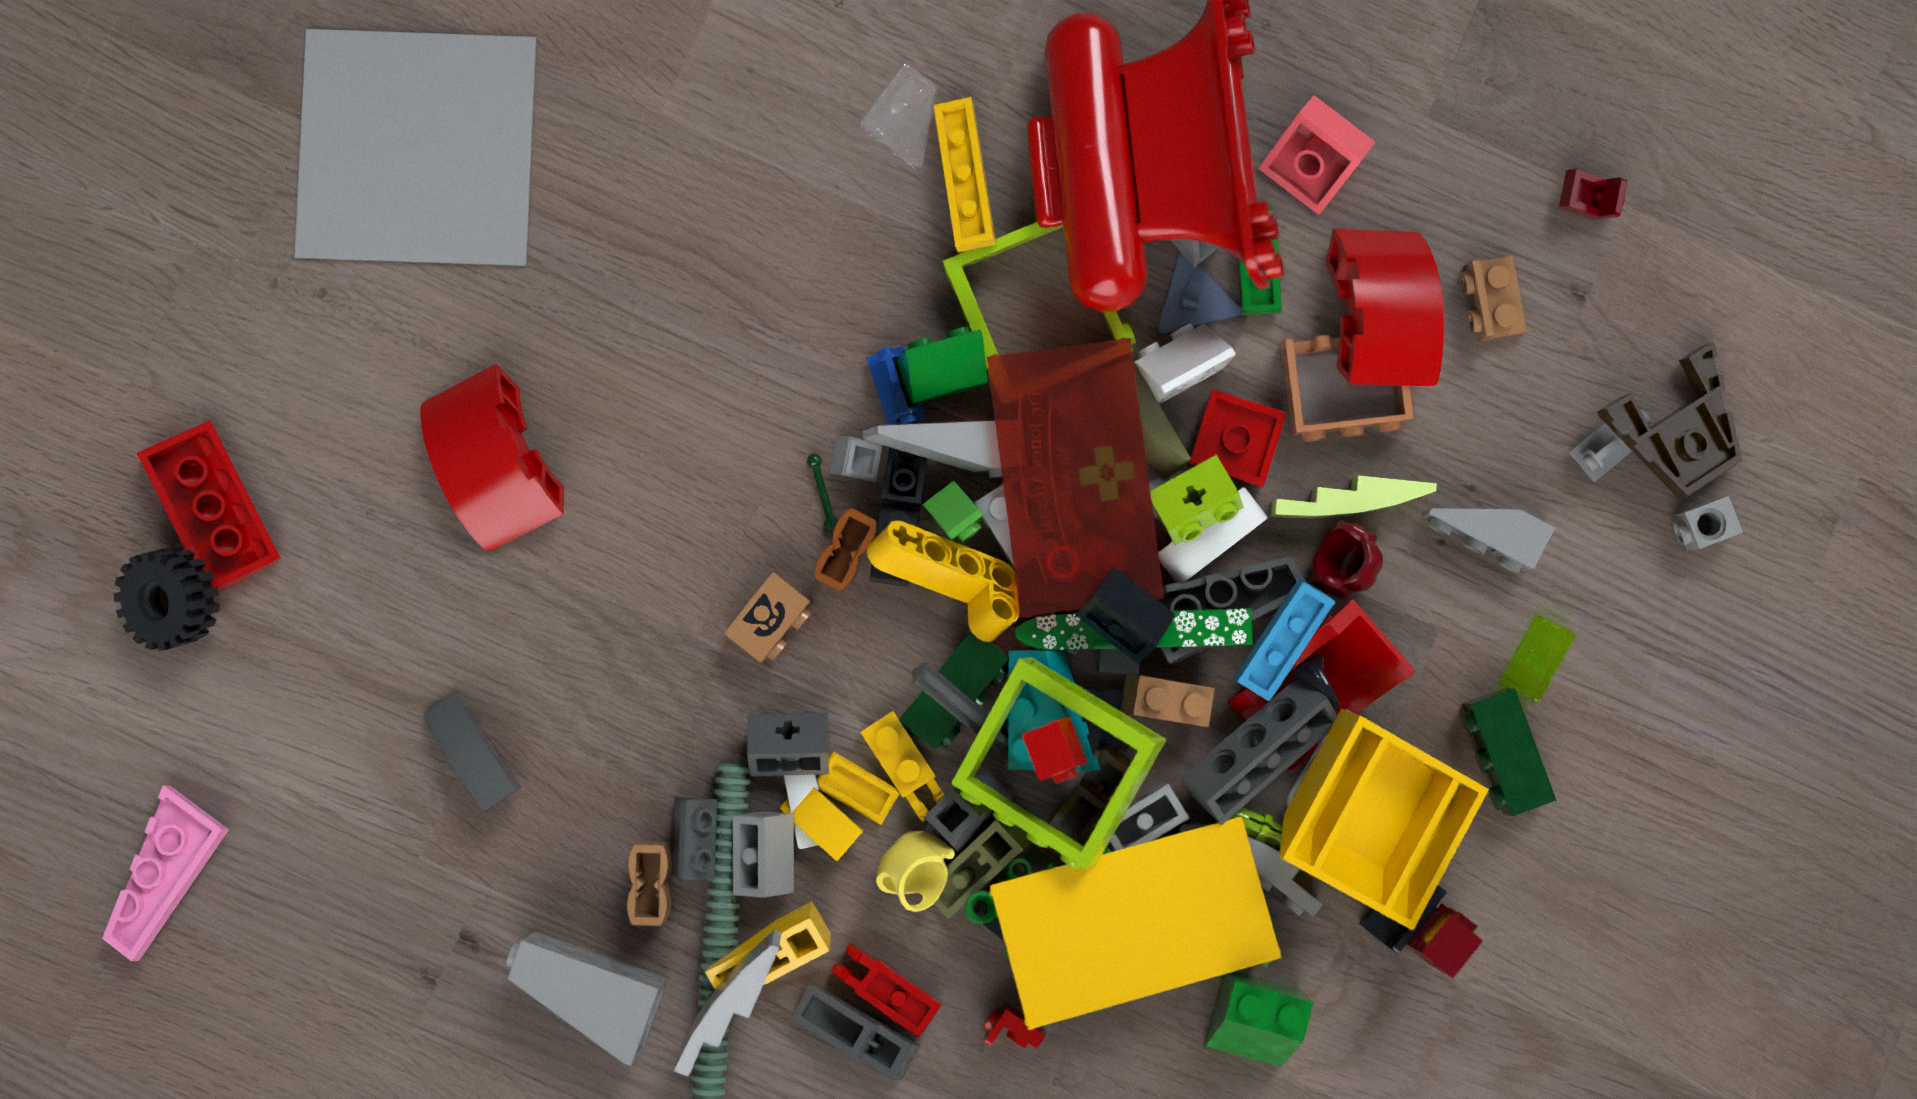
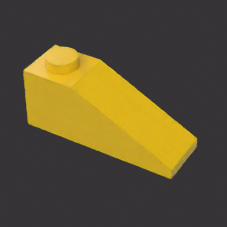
M811 901L778 918L705 970V974L714 989L717 988L739 961L773 930L781 932L780 946L763 985L829 952L831 932L814 903Z

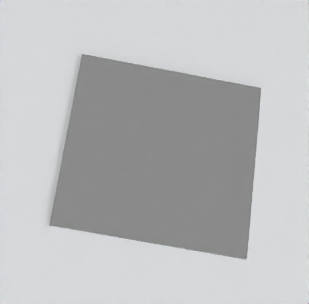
M306 29L294 258L527 266L537 37Z

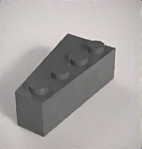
M1288 556L1241 567V569L1207 575L1203 578L1165 585V587L1146 592L1171 611L1252 609V625L1275 614L1297 580L1300 578L1305 581L1293 557ZM1211 646L1158 648L1169 669Z

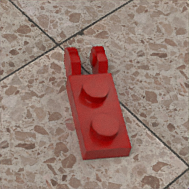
M849 943L845 951L852 959L869 968V971L861 980L846 966L835 963L831 972L854 988V993L908 1031L920 1037L942 1006V1003L877 958L875 960L864 950Z

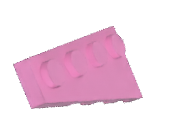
M163 785L158 796L161 800L155 816L150 817L144 831L147 833L139 855L134 856L129 869L132 870V874L126 889L121 890L102 937L104 941L130 961H139L229 831L227 827L170 785Z

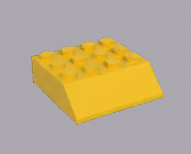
M1341 708L1284 813L1280 858L1405 927L1414 930L1489 789L1364 717Z

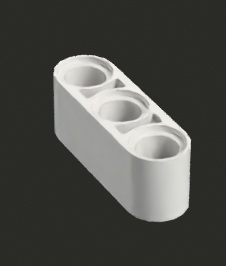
M1245 487L1238 491L1244 508L1239 510L1234 518L1224 523L1217 522L1206 528L1193 541L1181 542L1177 545L1171 542L1155 554L1156 558L1176 583L1187 581L1268 518Z

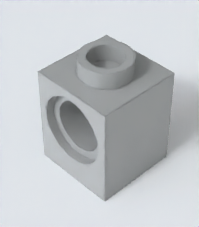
M1729 496L1711 500L1673 515L1676 522L1673 525L1674 534L1678 542L1682 546L1685 545L1687 551L1702 549L1743 533ZM1701 515L1706 516L1711 523V530L1708 535L1702 534L1698 529L1697 522Z

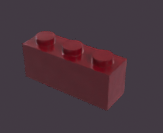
M1441 903L1438 908L1436 907L1406 946L1427 964L1453 979L1483 940L1474 933L1478 928L1475 923L1459 911L1456 912L1451 907L1448 908Z

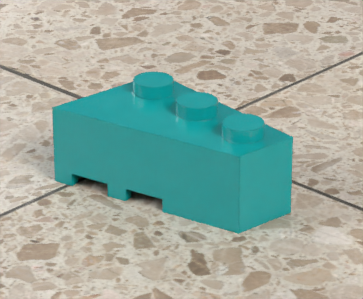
M1009 651V676L1019 659L1032 657L1074 683L1065 651ZM1026 682L1009 712L1008 770H1035L1022 734L1068 717L1071 719L1087 760L1086 764L1076 767V771L1100 770L1097 758H1093L1087 738L1089 734L1086 722L1082 721L1081 715Z

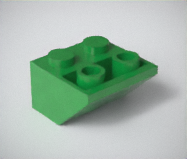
M962 327L945 333L946 338L932 343L930 337L907 344L908 349L902 351V355L894 365L908 408L979 389L988 382L981 329L969 332L968 327Z

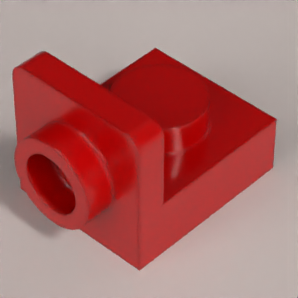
M1005 1003L1001 1011L994 1008L982 1026L987 1031L984 1035V1042L990 1046L1004 1027L1009 1030L1006 1034L1007 1037L1023 1048L1030 1044L1038 1049L1046 1037V1032L1041 1026L1028 1030L1024 1023V1015L1007 1003Z

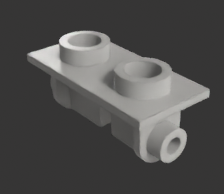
M1641 410L1647 424L1649 425L1652 422L1651 418L1646 412ZM1604 423L1574 447L1569 454L1589 478L1595 482L1632 452V450Z

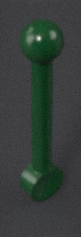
M812 453L807 457V465L813 469L826 520L824 527L828 532H834L838 519L833 516L820 465L822 458L820 455Z

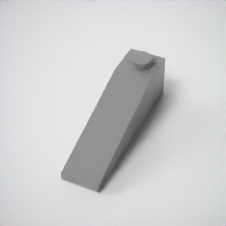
M1021 419V421H1020L1021 465H1022V467H1026L1027 465H1026V454H1025V444H1024L1023 423H1022V419ZM1018 420L875 426L862 431L863 439L974 473L989 472L990 479L1012 477V470L1019 468Z

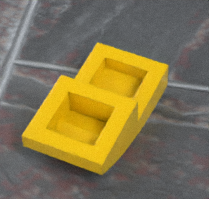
M813 787L793 810L794 823L831 857L838 861L864 830L834 805L835 803L826 795ZM788 799L780 807L784 813H791Z

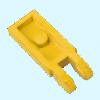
M892 711L860 733L901 796L907 798L920 820L925 822L926 818L924 816L929 811L924 803L918 799L914 791L926 783L936 803L940 802L945 797V794L934 779L936 777L935 773L903 724L899 721L895 712Z

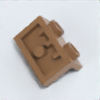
M1513 256L1486 261L1476 259L1467 263L1464 266V272H1461V286L1465 295L1469 294L1472 310H1468V324L1471 332L1476 333L1478 342L1526 333L1527 328Z

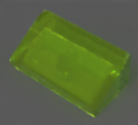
M1535 615L1498 683L1506 688H1515L1517 694L1531 702H1539L1574 641L1576 633L1539 615Z

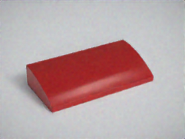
M211 420L136 453L185 550L189 549L195 553L193 560L202 558L205 561L204 572L212 571L215 579L210 581L212 588L218 587L219 592L281 560Z

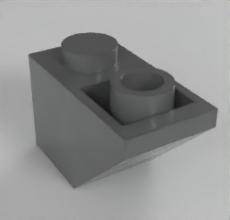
M988 771L975 777L1013 802L1016 800ZM955 787L924 817L960 855L996 818L993 816L994 811L982 803L981 805H975L965 800L960 795L961 790Z

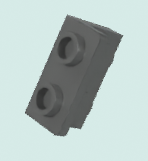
M675 797L672 876H678L680 880L714 879L717 799Z

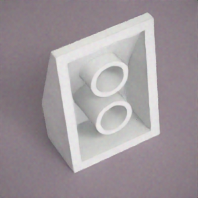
M1190 323L1172 333L1173 341L1161 348L1155 342L1137 353L1139 360L1134 363L1158 404H1161L1223 370L1236 355L1233 348L1206 325L1202 324L1194 329Z

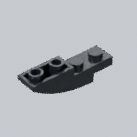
M889 447L876 537L892 521H902L918 527L928 458ZM873 564L871 565L870 582L909 587V581L883 572Z

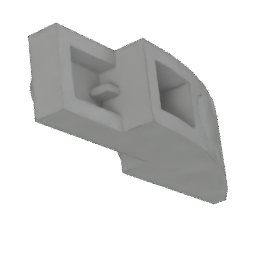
M1182 822L1175 829L1182 833L1209 824ZM1247 836L1261 886L1268 892L1274 886L1283 893L1285 897L1281 902L1299 917L1303 911L1314 917L1323 904L1292 880L1300 868L1280 858V852Z

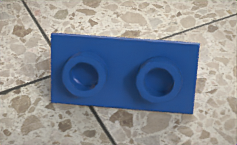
M903 346L894 349L886 347L878 350V354L866 357L888 425L915 424L927 420L923 405L908 408L894 364L902 355Z

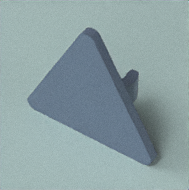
M1182 253L1178 255L1158 326L1160 334L1164 335L1175 332L1190 323L1193 327L1236 317L1241 313V308L1199 265L1194 268Z

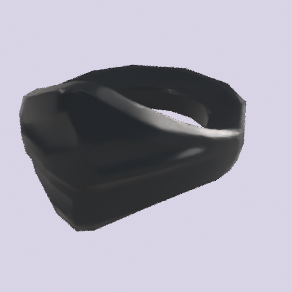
M1323 655L1307 659L1297 666L1293 672L1297 678L1309 683L1328 698L1334 711L1341 707L1333 688L1325 676Z

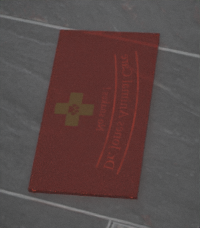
M1120 338L1119 340L1013 354H993L987 357L1020 617L1029 618L1031 615L1079 609L1097 590L1113 567L1119 569L1158 601L1163 599L1131 339Z

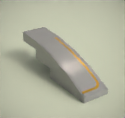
M773 930L748 952L717 986L696 1017L677 1054L674 1067L675 1072L689 1077L703 1042L719 1048L733 1013L749 1018L778 952L781 932Z

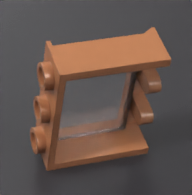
M1330 335L1314 337L1312 340L1293 342V338L1285 339L1280 344L1291 436L1302 435V442L1326 439L1325 432L1340 431L1341 437L1364 435V428L1379 426L1380 433L1403 430V423L1414 419L1410 386L1349 384L1336 368L1340 337L1330 338Z

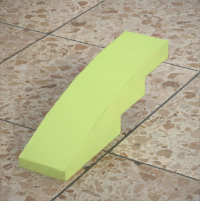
M1358 475L1352 478L1351 490L1322 487L1313 489L1311 492V502L1275 499L1271 503L1270 517L1312 519L1370 512L1389 508L1436 492L1437 483Z

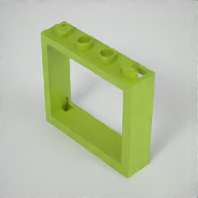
M1035 222L997 238L996 245L965 251L942 261L944 272L969 332L981 329L987 375L1002 409L1019 403L1020 387H1023L1022 401L1029 398L1030 392L1041 394L1130 357L1133 353L1131 345L1136 344L1133 331L1128 322L1122 324L1117 312L1101 311L1116 346L1012 388L963 268L1060 229L1063 225L1042 228Z
M1021 658L1015 665L951 784L961 790L960 795L965 800L975 805H981L982 803L994 811L993 816L998 821L1008 826L1017 825L1028 832L1026 837L1031 842L1044 848L1050 846L1061 853L1060 859L1069 866L1076 869H1081L1082 867L1087 869L1098 863L1167 739L1034 658ZM1026 682L1138 750L1085 847L974 777Z

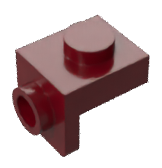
M1577 168L1568 169L1565 173L1559 208L1592 220L1619 217L1625 202L1627 180L1621 177L1605 179Z

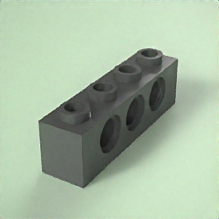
M1296 678L1180 778L1194 800L1222 825L1328 734L1337 718V714L1326 696L1309 683Z

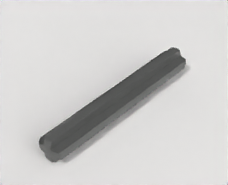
M922 663L919 667H915L912 672L914 675L913 682L973 733L978 735L988 714L928 663ZM1001 727L991 748L1008 760L1009 732L1004 727Z

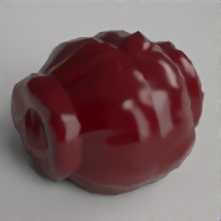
M1343 520L1338 521L1336 527L1324 537L1314 557L1311 583L1326 592V594H1331L1343 600L1349 599L1353 592L1367 591L1374 585L1383 565V555L1375 544L1377 541L1376 534L1368 532L1360 524L1347 523Z

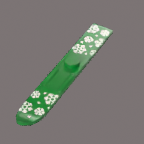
M1252 609L1172 611L1175 614V618L1156 648L1253 645ZM1075 614L1040 616L1025 621L1015 629V636L1025 645L1041 650L1118 649Z

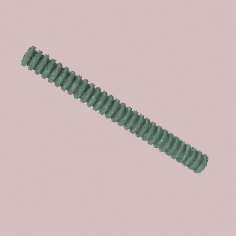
M721 762L716 765V770L720 771L719 777H715V782L719 783L718 789L714 790V795L718 796L714 879H707V881L711 882V887L706 889L710 899L705 901V906L709 907V912L704 913V918L708 919V924L703 926V931L707 932V936L702 938V943L706 944V949L701 951L705 961L700 963V968L704 969V974L699 976L703 986L698 988L702 998L697 1001V1005L701 1006V1010L715 991L705 974V970L733 951V946L738 944L734 934L739 932V927L735 926V921L740 919V915L736 914V909L741 907V903L737 901V896L739 895H733V815L744 814V810L748 809V804L745 803V797H749L746 785H750V779H747V773H750L748 764ZM728 1025L719 1048L703 1042L697 1060L693 1065L696 1073H693L691 1080L695 1081V1085L691 1086L690 1090L694 1094V1098L691 1099H722V1095L726 1094V1088L722 1086L727 1081V1076L723 1073L724 1070L728 1069V1063L724 1061L729 1056V1051L725 1048L726 1045L730 1044V1038L726 1037V1035L730 1033L731 1026Z

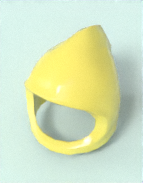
M910 831L899 837L882 855L877 869L876 883L880 890L886 893L897 894L901 904L907 910L914 912L923 911L932 906L943 892L948 876V869L944 858L952 859L955 852L949 845L933 834L925 831ZM920 893L922 901L917 905L908 904L904 894Z

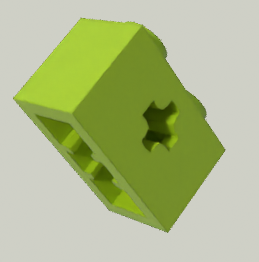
M1217 455L1147 493L1153 509L1174 545L1195 540L1206 528L1217 522L1224 523L1231 520L1237 515L1239 510L1244 508L1237 488ZM1197 501H1199V502L1201 503V504L1198 505V506H1195V504H1194V503L1197 502Z

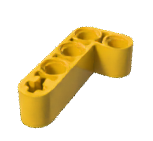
M892 521L867 547V556L877 569L967 603L969 628L981 641H994L1019 617L1018 575L1008 563L902 521Z

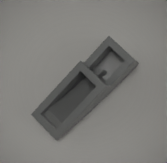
M454 692L424 714L440 747L483 813L490 811L522 788L500 758L502 754L457 692Z
M813 984L808 986L791 1017L792 1020L855 1060L863 1061L891 1080L903 1079L921 1047L920 1044L889 1025Z

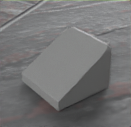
M838 436L835 441L830 474L876 482L883 445L850 436Z

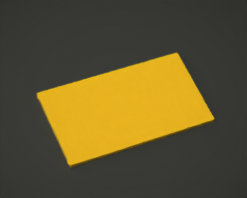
M1242 816L1229 819L1222 825L1218 822L1102 854L1098 863L1087 869L1083 867L1076 869L1066 864L989 885V893L995 905L1025 1017L1024 1023L1028 1030L1282 958Z

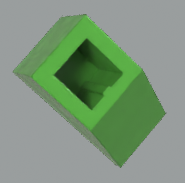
M954 480L923 504V508L948 540L955 542L959 539L964 544L981 531L982 527L979 525V522L983 520V514Z

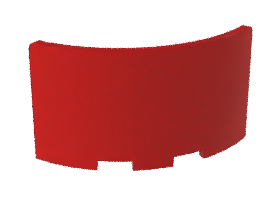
M1333 228L1325 265L1334 280L1338 298H1345L1347 316L1340 317V343L1336 368L1349 384L1437 385L1443 358L1444 305L1437 265L1425 238L1418 232Z
M497 364L422 403L420 417L423 439L435 476L453 511L469 534L485 551H492L564 515V487L549 470L537 448L529 450L522 435V432L528 428L522 411L520 388Z
M1352 599L1323 620L1272 698L1297 678L1293 672L1299 664L1319 655L1324 656L1325 676L1341 704V707L1335 710L1337 715L1341 708L1350 710L1355 714L1360 713L1386 692L1410 678L1415 671L1362 608ZM1245 686L1227 701L1243 722H1246L1269 702ZM1319 740L1314 746H1312L1306 753H1304L1286 770L1291 771L1295 769L1307 756H1309L1317 748L1321 740Z

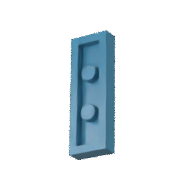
M1299 578L1233 678L1241 685L1270 701L1336 601Z

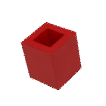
M1070 717L1054 721L1022 734L1039 781L1052 777L1055 784L1078 776L1075 768L1087 763Z

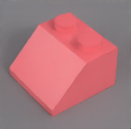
M1313 95L1258 169L1320 215L1376 142Z

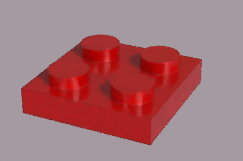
M1212 389L1192 448L1191 460L1187 465L1195 467L1217 455L1231 479L1263 488L1287 413Z

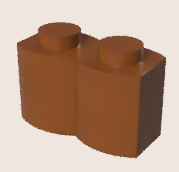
M852 508L847 510L835 526L833 543L822 552L816 563L815 579L841 593L847 590L858 574L860 558L867 553L868 545L876 538L878 527L876 520Z

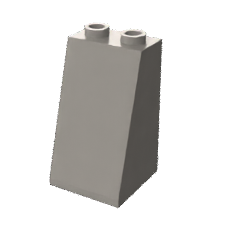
M536 931L526 938H522L519 944H513L506 962V966L511 967L508 980L622 1063L632 1066L642 1054L668 978Z

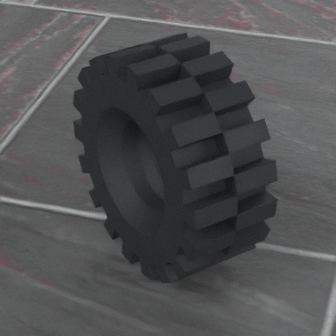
M171 547L133 556L129 559L130 563L124 564L120 569L125 576L116 577L115 586L120 587L121 590L114 593V602H121L122 608L116 610L118 618L125 617L127 621L123 625L127 633L134 631L133 640L138 644L146 642L145 648L153 650L158 648L159 651L199 641V638H203L209 633L207 628L215 625L217 619L211 616V614L219 612L220 606L219 603L213 602V597L219 595L218 587L212 588L210 581L215 579L212 571L204 572L205 561L202 558L193 560L195 553L189 549L182 551V547ZM160 587L164 589L168 597V612L160 601Z

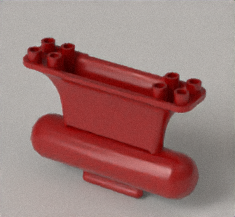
M1207 0L1202 16L1182 39L1156 54L1125 64L1123 62L1121 39L1117 28L1108 20L1094 13H1075L1059 20L1048 33L1045 45V59L1051 115L1033 118L1027 123L1035 216L1037 224L1042 228L1063 225L1070 286L1074 297L1084 306L1097 311L1117 312L1133 305L1145 291L1148 276L1144 243L1161 240H1195L1225 249L1235 255L1245 265L1248 275L1258 289L1269 288L1270 279L1284 277L1282 258L1280 253L1275 252L1272 241L1279 239L1277 220L1275 215L1270 214L1267 201L1258 203L1242 83L1244 78L1242 57L1255 54L1253 35L1251 30L1247 31L1245 19L1251 17L1248 0Z

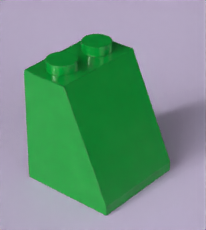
M1235 971L1223 974L1204 1046L1281 1067L1304 1042L1314 1002L1300 989Z

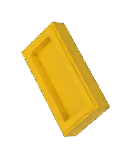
M834 751L830 756L829 774H820L817 779L818 789L882 825L900 794L893 785Z

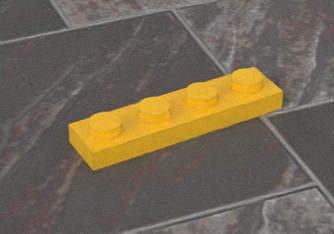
M971 97L933 105L955 247L959 253L996 245L973 100Z

